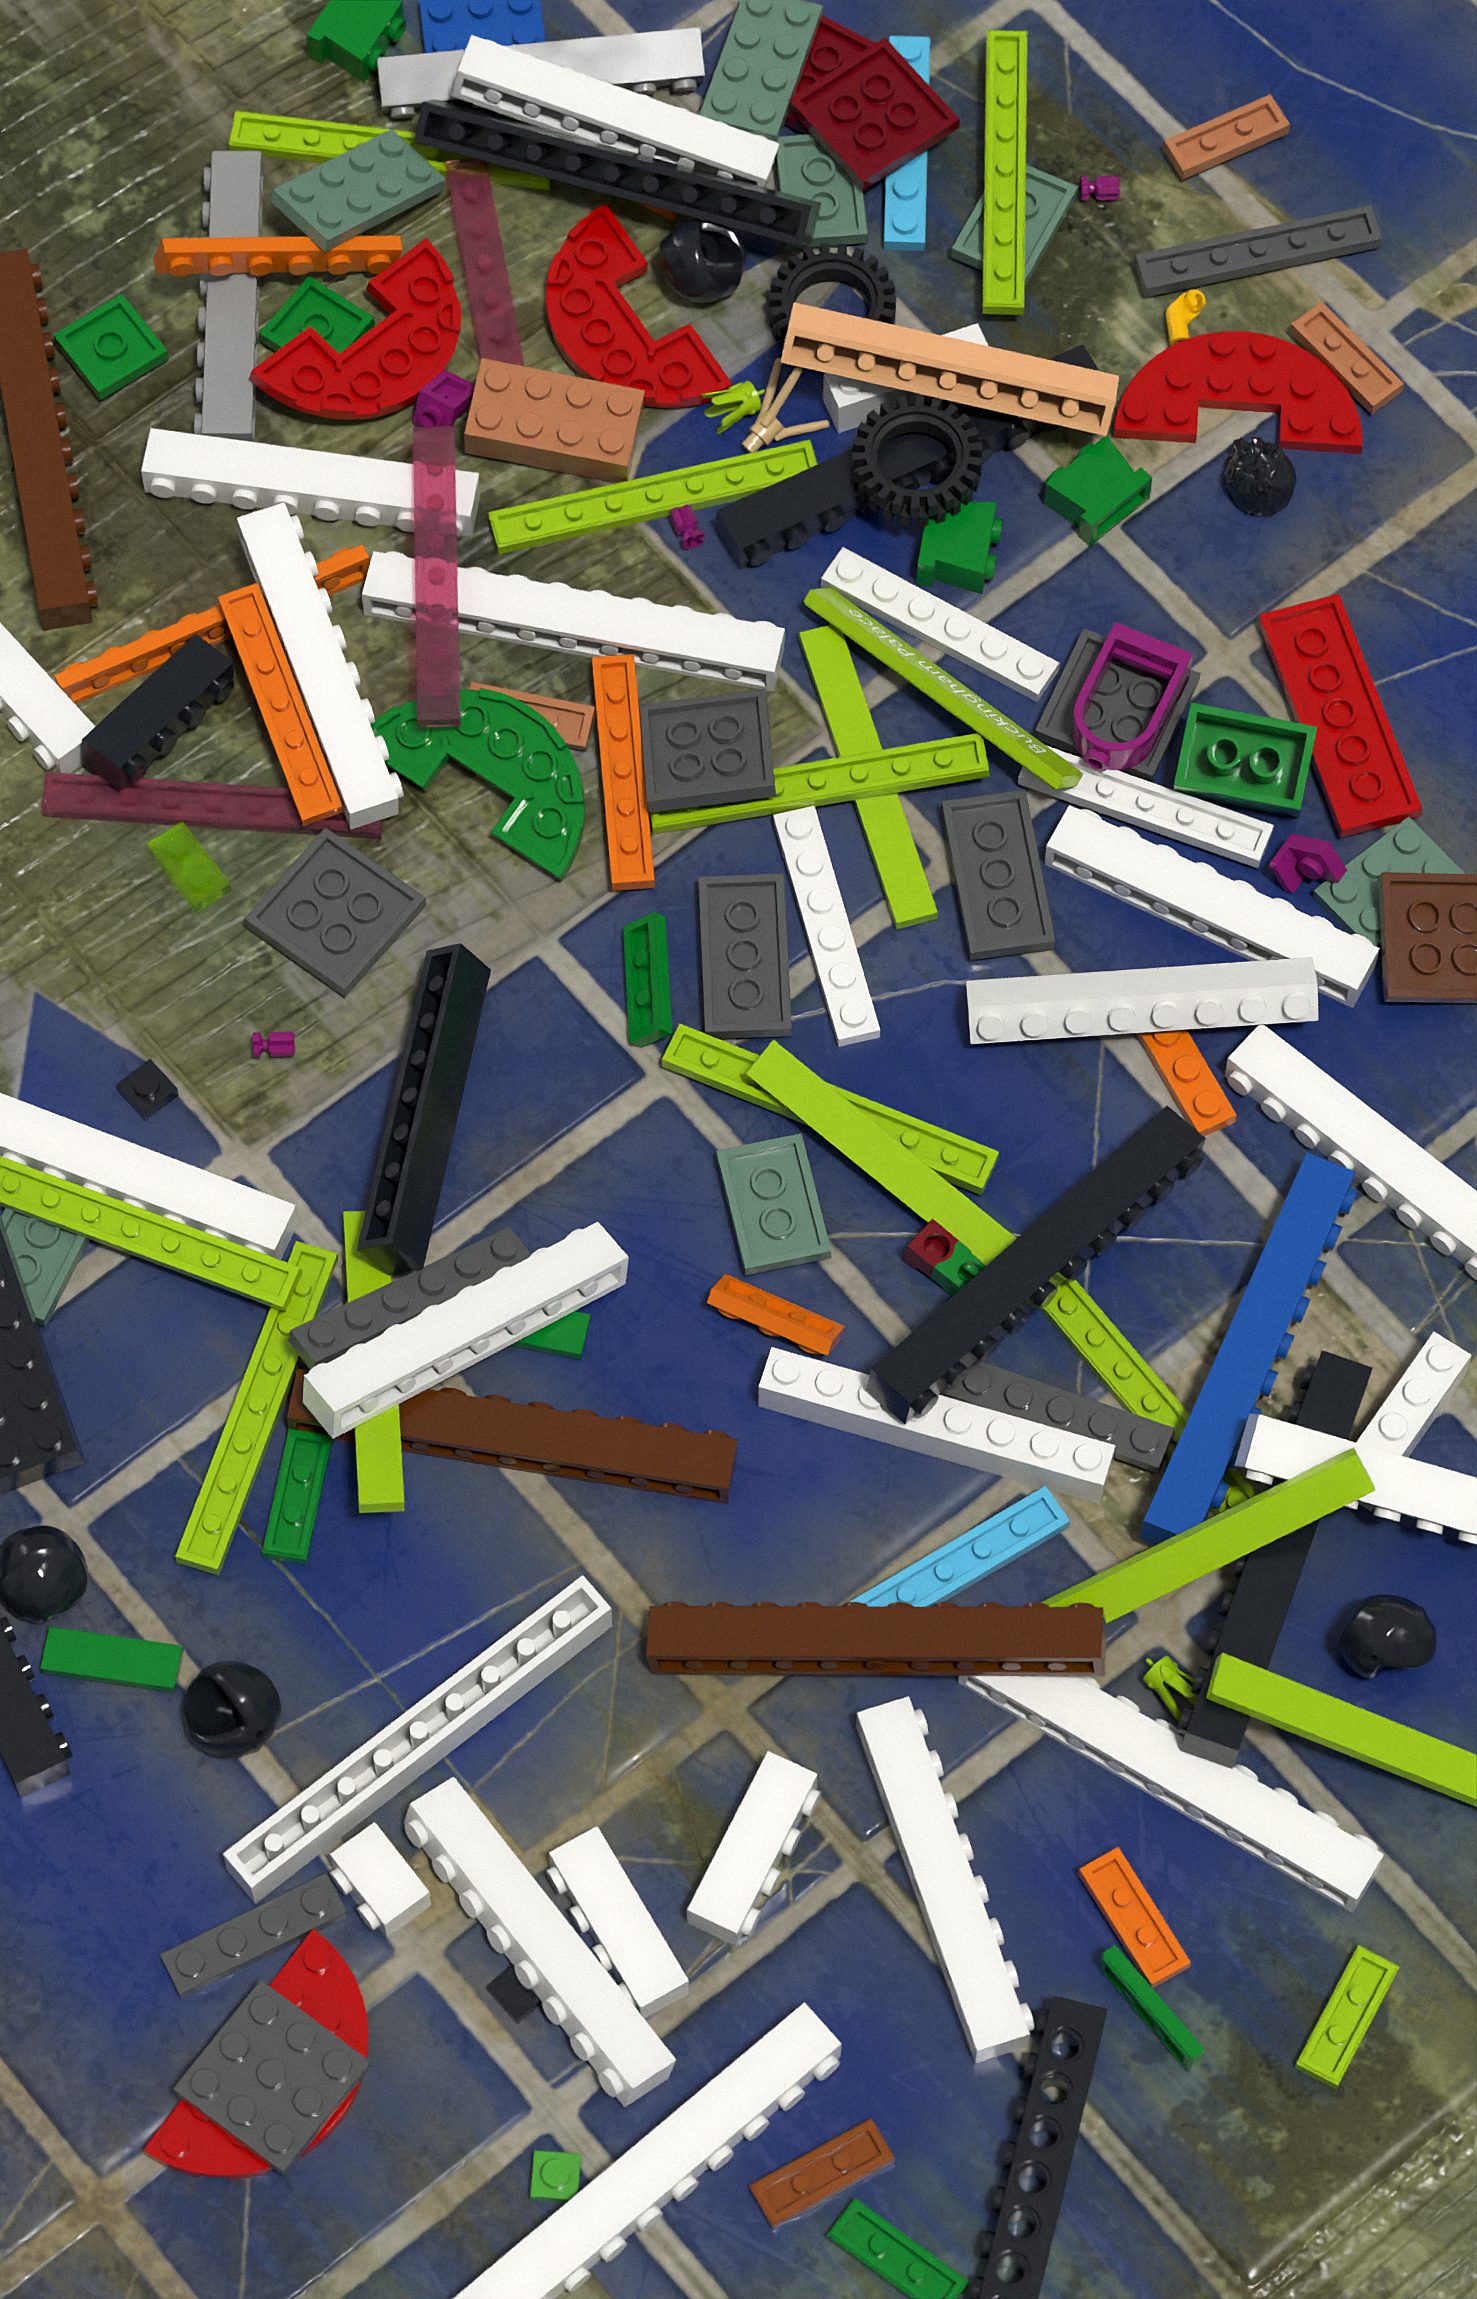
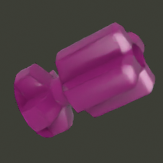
M1080 176V200H1087L1090 193H1094L1096 200H1118L1120 178L1118 176H1096L1094 183H1090L1087 176Z
M688 504L683 505L681 508L674 507L670 512V520L677 535L682 536V547L689 550L700 546L705 541L703 531L697 528L699 522L692 507Z
M260 1032L253 1033V1057H260L263 1050H268L271 1057L293 1056L295 1054V1034L293 1032H271L268 1039H263Z

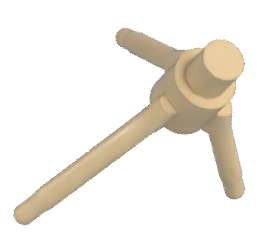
M781 358L775 359L760 413L756 422L749 429L751 434L741 444L748 453L756 452L762 445L768 446L772 440L777 442L786 437L829 427V421L823 420L784 428L776 418L802 373L801 367L796 366L772 404L783 364L780 362Z

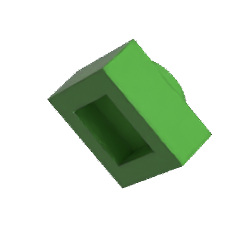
M534 2150L531 2201L566 2204L579 2193L581 2154Z

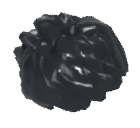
M1251 437V442H1247L1244 438L1234 440L1232 444L1233 454L1227 457L1228 465L1224 471L1226 487L1237 506L1247 514L1252 512L1257 517L1261 515L1271 517L1286 508L1293 496L1297 476L1291 460H1289L1288 456H1285L1282 448H1277L1274 443H1265L1261 437Z

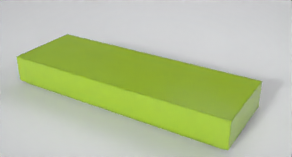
M1358 1945L1295 2068L1337 2090L1400 1966Z

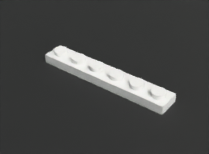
M842 547L821 577V587H832L856 606L1036 702L1039 701L1059 671V662Z
M1049 746L1047 747L1084 773L1077 786L1055 790L1024 766L1019 774V785L1255 868H1259L1273 833L1274 825L1118 770L1096 771L1088 767L1084 763L1083 758Z
M815 806L773 815L774 828L837 1045L841 1047L879 1038L880 1027Z

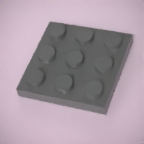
M1083 628L1035 729L1034 737L1036 739L1081 756L1072 739L1074 706L1107 637ZM1113 659L1084 717L1087 728L1096 737L1107 742L1123 743L1134 740L1148 727L1169 681ZM1190 670V675L1149 756L1132 768L1118 771L1153 782L1197 688L1201 673Z
M765 689L639 705L649 812L776 796Z
M325 827L244 918V922L247 928L346 997L426 906V897Z
M260 1980L175 2085L173 2092L282 2176H285L372 2066L371 2061Z

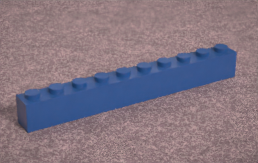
M1306 1152L1142 1524L1140 1539L1158 1545L1206 1521L1211 1507L1221 1508L1230 1484L1223 1482L1228 1469L1235 1472L1238 1469L1235 1466L1248 1415H1261L1262 1409L1257 1408L1256 1404L1261 1394L1269 1397L1278 1376V1372L1272 1370L1277 1358L1286 1359L1295 1337L1289 1334L1288 1331L1293 1321L1301 1324L1311 1300L1304 1297L1309 1284L1315 1287L1318 1286L1326 1267V1262L1320 1260L1325 1248L1333 1251L1342 1230V1226L1336 1224L1341 1212L1349 1215L1357 1196L1358 1190L1351 1188L1355 1171Z

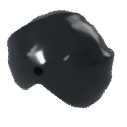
M689 219L678 224L660 241L659 250L663 273L667 283L677 295L692 302L708 303L732 294L740 286L747 260L746 249L742 239L729 227L710 221Z
M40 1525L19 1530L11 1534L0 1546V1600L14 1615L33 1623H44L47 1620L69 1612L80 1602L87 1589L88 1567L80 1547L67 1533L52 1526Z
M1371 1595L1359 1602L1349 1614L1338 1641L1337 1649L1354 1671L1362 1677L1374 1679L1378 1677L1384 1666L1413 1669L1428 1664L1436 1653L1437 1632L1423 1606L1396 1595Z
M224 1661L211 1664L199 1672L187 1689L182 1711L188 1735L197 1746L216 1757L240 1758L258 1752L263 1744L273 1735L281 1716V1701L273 1682L259 1669L238 1661Z

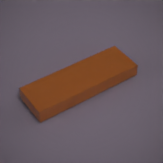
M870 2118L749 2185V2190L773 2230L894 2163L895 2157L874 2121Z

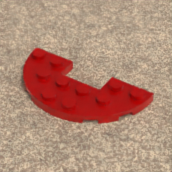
M605 203L581 219L567 234L568 239L562 245L558 254L554 255L546 281V310L550 331L558 349L570 366L585 379L645 390L644 406L675 408L712 401L713 397L703 398L701 394L728 390L729 387L733 386L690 323L654 341L617 287L648 272V262L608 205Z
M425 238L368 282L366 291L391 315L341 353H338L309 326L251 370L249 380L262 391L289 407L308 414L332 419L355 420L373 418L398 411L412 404L418 399L419 390L449 366L461 330V302L457 299L453 286L454 277L438 250Z
M1222 331L1198 335L1178 342L1154 356L1140 369L1126 388L1117 410L1113 438L1196 443L1198 408L1280 413L1278 447L1282 449L1361 454L1363 447L1362 428L1356 406L1348 390L1328 366L1305 349L1291 342L1270 335L1246 331Z
M312 1929L269 1986L367 2058L369 2043L368 2019L358 1983L340 1953L327 1939ZM363 2078L298 2160L315 2150L341 2124L359 2093ZM182 2099L143 2149L144 2155L176 2172L199 2178L200 2176L228 2178L229 2180L247 2179L268 2174L267 2171L273 2169Z

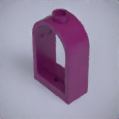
M1114 623L1074 706L1072 739L1077 751L1084 758V763L1088 767L1101 772L1106 770H1125L1140 764L1149 756L1190 675L1193 653L1119 623ZM1113 659L1169 681L1146 730L1134 740L1123 743L1107 742L1096 737L1084 722V717Z

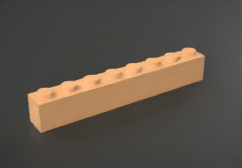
M795 302L793 303L780 361L785 364L1107 436L1119 381V376Z

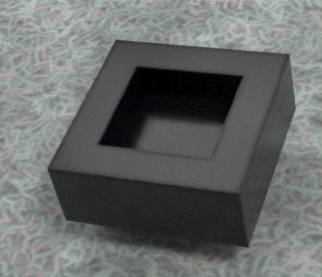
M151 1059L147 1060L116 1084L119 1094L144 1121L148 1120L179 1096L178 1088Z

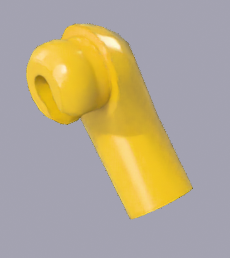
M1191 289L1187 293L1180 295L1167 308L1165 315L1171 346L1190 338L1188 325L1200 314L1206 305V298L1201 291Z

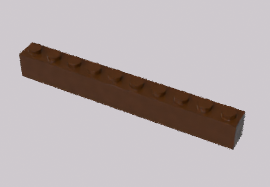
M27 248L0 253V385L43 631L93 623L90 607L98 606V599L94 580L86 582L84 571L92 569L88 544L79 545L78 535L85 534L86 531L82 509L73 510L72 499L80 498L76 474H67L66 463L73 462L69 438L61 439L59 428L67 427L63 402L55 403L53 393L61 392L57 367H48L47 358L55 357L51 332H42L41 323H47L49 319L45 298H36L35 289L43 288L39 263L30 264Z
M297 1368L287 1413L288 1428L329 1435L303 1403L304 1375L308 1374L310 1369ZM442 1388L440 1391L426 1389L399 1404L402 1452L722 1504L729 1503L737 1460V1439L730 1438L727 1433L722 1431L707 1430L704 1433L686 1431L683 1426L674 1423H663L660 1426L642 1424L639 1419L630 1416H618L616 1419L598 1417L595 1412L587 1409H574L572 1412L554 1410L551 1405L543 1402H530L528 1405L511 1403L509 1399L499 1395H486L484 1398L467 1396L465 1392L456 1388ZM353 1428L339 1435L333 1441L355 1444V1429Z
M672 1601L666 1602L662 1606H650L646 1657L652 1674L1105 1676L1107 1626L1103 1607H1095L1089 1603H1074L1069 1607H1050L1044 1603L1033 1602L1025 1604L1023 1607H1004L999 1603L986 1602L978 1605V1607H959L954 1603L940 1602L932 1607H914L909 1603L894 1602L890 1603L887 1607H869L860 1602H848L842 1606H823L816 1602H802L797 1606H778L771 1602H757L752 1606H733L727 1602H712L707 1606H688L682 1602Z

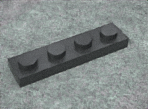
M326 1872L160 1954V1957L180 1998L183 1999L305 1939L312 1929L319 1932L347 1918L348 1915Z

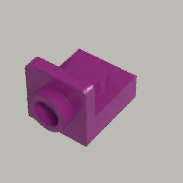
M443 370L419 390L412 420L413 424L442 440H447L452 435L455 419L471 406L475 385L447 370Z
M1292 833L1269 864L1270 869L1284 891L1291 893L1297 889L1305 876L1313 880L1324 879L1338 883L1347 871L1330 842Z

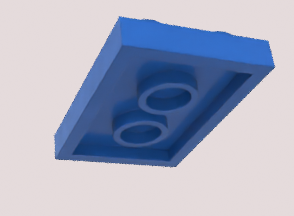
M419 0L425 53L466 50L471 35L494 41L502 46L546 42L540 0Z

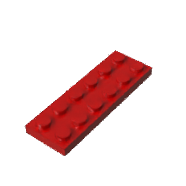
M1335 594L1259 614L1258 624L1296 723L1317 727L1311 763L1340 838L1402 822L1408 816L1411 819L1420 817L1422 813L1421 803L1340 595Z

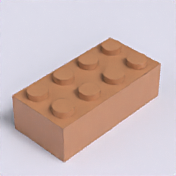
M482 358L464 432L465 453L613 483L628 481L644 412L645 390Z

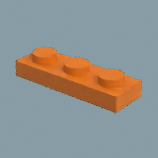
M1187 1030L1136 1033L1187 1123L1204 1137L1236 1123L1237 1114Z
M724 1274L712 1287L707 1300L708 1304L717 1307L724 1316L733 1319L742 1318L758 1325V1328L763 1333L775 1337L783 1336L798 1343L801 1349L812 1354H824L827 1356L840 1342L845 1328L842 1324L728 1274Z
M1119 1847L1079 1868V1877L1139 1973L1152 1988L1190 1968L1191 1961Z

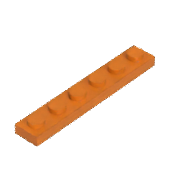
M355 236L326 252L309 237L162 238L153 262L156 274H171L176 277L186 276L190 273H210L214 276H224L229 273H250L260 276L270 272H290L293 275H303L309 272H330L331 274L338 275L349 271H368L372 274H379L399 259L403 247L400 236Z
M258 583L218 596L221 609L303 826L344 812Z
M634 654L592 657L612 891L655 888Z

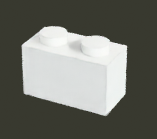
M375 1822L330 1854L332 1868L334 1869L329 1873L330 1877L344 1895L352 1892L361 1904L357 1907L359 1915L372 1931L379 1927L388 1938L432 1906L428 1889Z

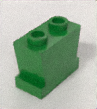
M330 0L306 34L309 58L321 64L327 58L362 83H365L373 71H378L377 58L386 57V51L392 42H398L404 34L406 20H404L403 1Z
M1104 436L1095 444L1091 442L1085 445L1077 454L1076 459L1066 468L1059 467L1049 475L1045 482L1044 505L1079 528L1078 537L1091 547L1150 499L1152 477L1142 467L1134 471L1109 437Z
M961 502L960 513L953 517L949 511H946L945 521L938 524L934 516H928V526L924 527L918 560L917 585L933 587L935 580L983 595L985 579L993 580L997 555L990 554L991 543L999 544L1002 532L1003 519L995 518L997 502H970L967 506Z

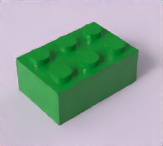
M1191 702L1174 782V790L1198 799L1299 818L1317 727Z

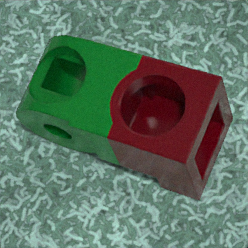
M933 1218L910 1242L902 1258V1261L915 1271L919 1268L951 1297L986 1267L983 1262L971 1253L972 1251Z

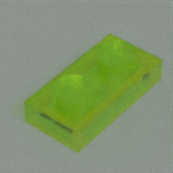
M183 821L147 843L150 854L195 913L231 892L228 880Z

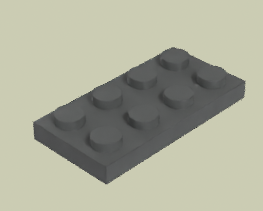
M1026 790L942 801L941 811L970 960L1055 949L1056 941Z
M784 873L698 876L705 1034L717 1039L792 1036Z

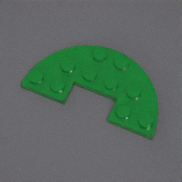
M454 687L422 693L419 698L407 702L398 708L396 706L392 707L371 724L374 736L382 735L389 754V760L384 761L386 766L423 791H427L451 758L514 799L492 829L491 834L561 882L563 881L574 862L582 840L585 824V794L581 775L572 753L557 730L541 714L518 699L500 692L480 688V690H455Z

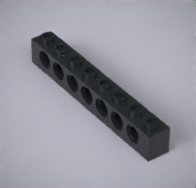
M1053 1995L1050 2010L1040 2009L1034 2035L1043 2037L1039 2054L1033 2052L1029 2054L1024 2079L1032 2081L1029 2097L1019 2096L1013 2124L1021 2125L1018 2142L1008 2140L1002 2168L1011 2171L1007 2187L997 2185L991 2213L1000 2216L996 2232L986 2230L980 2258L989 2261L985 2277L975 2275L970 2299H1039L1108 2010L1106 2008ZM1059 2043H1067L1075 2049L1077 2055L1072 2059L1062 2060L1053 2054L1052 2047ZM1048 2087H1057L1064 2092L1066 2099L1059 2104H1050L1042 2098L1041 2092ZM1045 2131L1054 2137L1056 2143L1050 2148L1041 2149L1031 2142L1030 2136L1035 2132ZM1025 2176H1036L1042 2180L1045 2188L1039 2193H1027L1021 2188L1019 2181ZM1023 2220L1032 2226L1034 2233L1028 2238L1019 2239L1010 2233L1008 2226L1014 2221ZM1012 2265L1022 2272L1023 2279L1016 2284H1007L1000 2280L997 2271L1003 2266Z

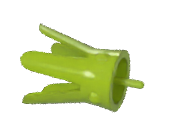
M747 380L744 383L740 382L729 387L728 390L701 394L703 398L713 397L712 403L714 405L707 408L704 415L711 418L732 411L722 420L721 426L717 428L718 435L747 414L753 415L760 411L761 401L759 395L765 393V390L762 389L757 392L753 384Z
M1169 1656L1163 1657L1156 1664L1147 1658L1146 1662L1151 1666V1669L1146 1673L1143 1681L1149 1688L1154 1689L1159 1694L1171 1714L1180 1722L1182 1713L1167 1688H1172L1193 1705H1196L1199 1695L1191 1693L1192 1687L1182 1677L1193 1683L1195 1679L1179 1670L1177 1663L1173 1662Z

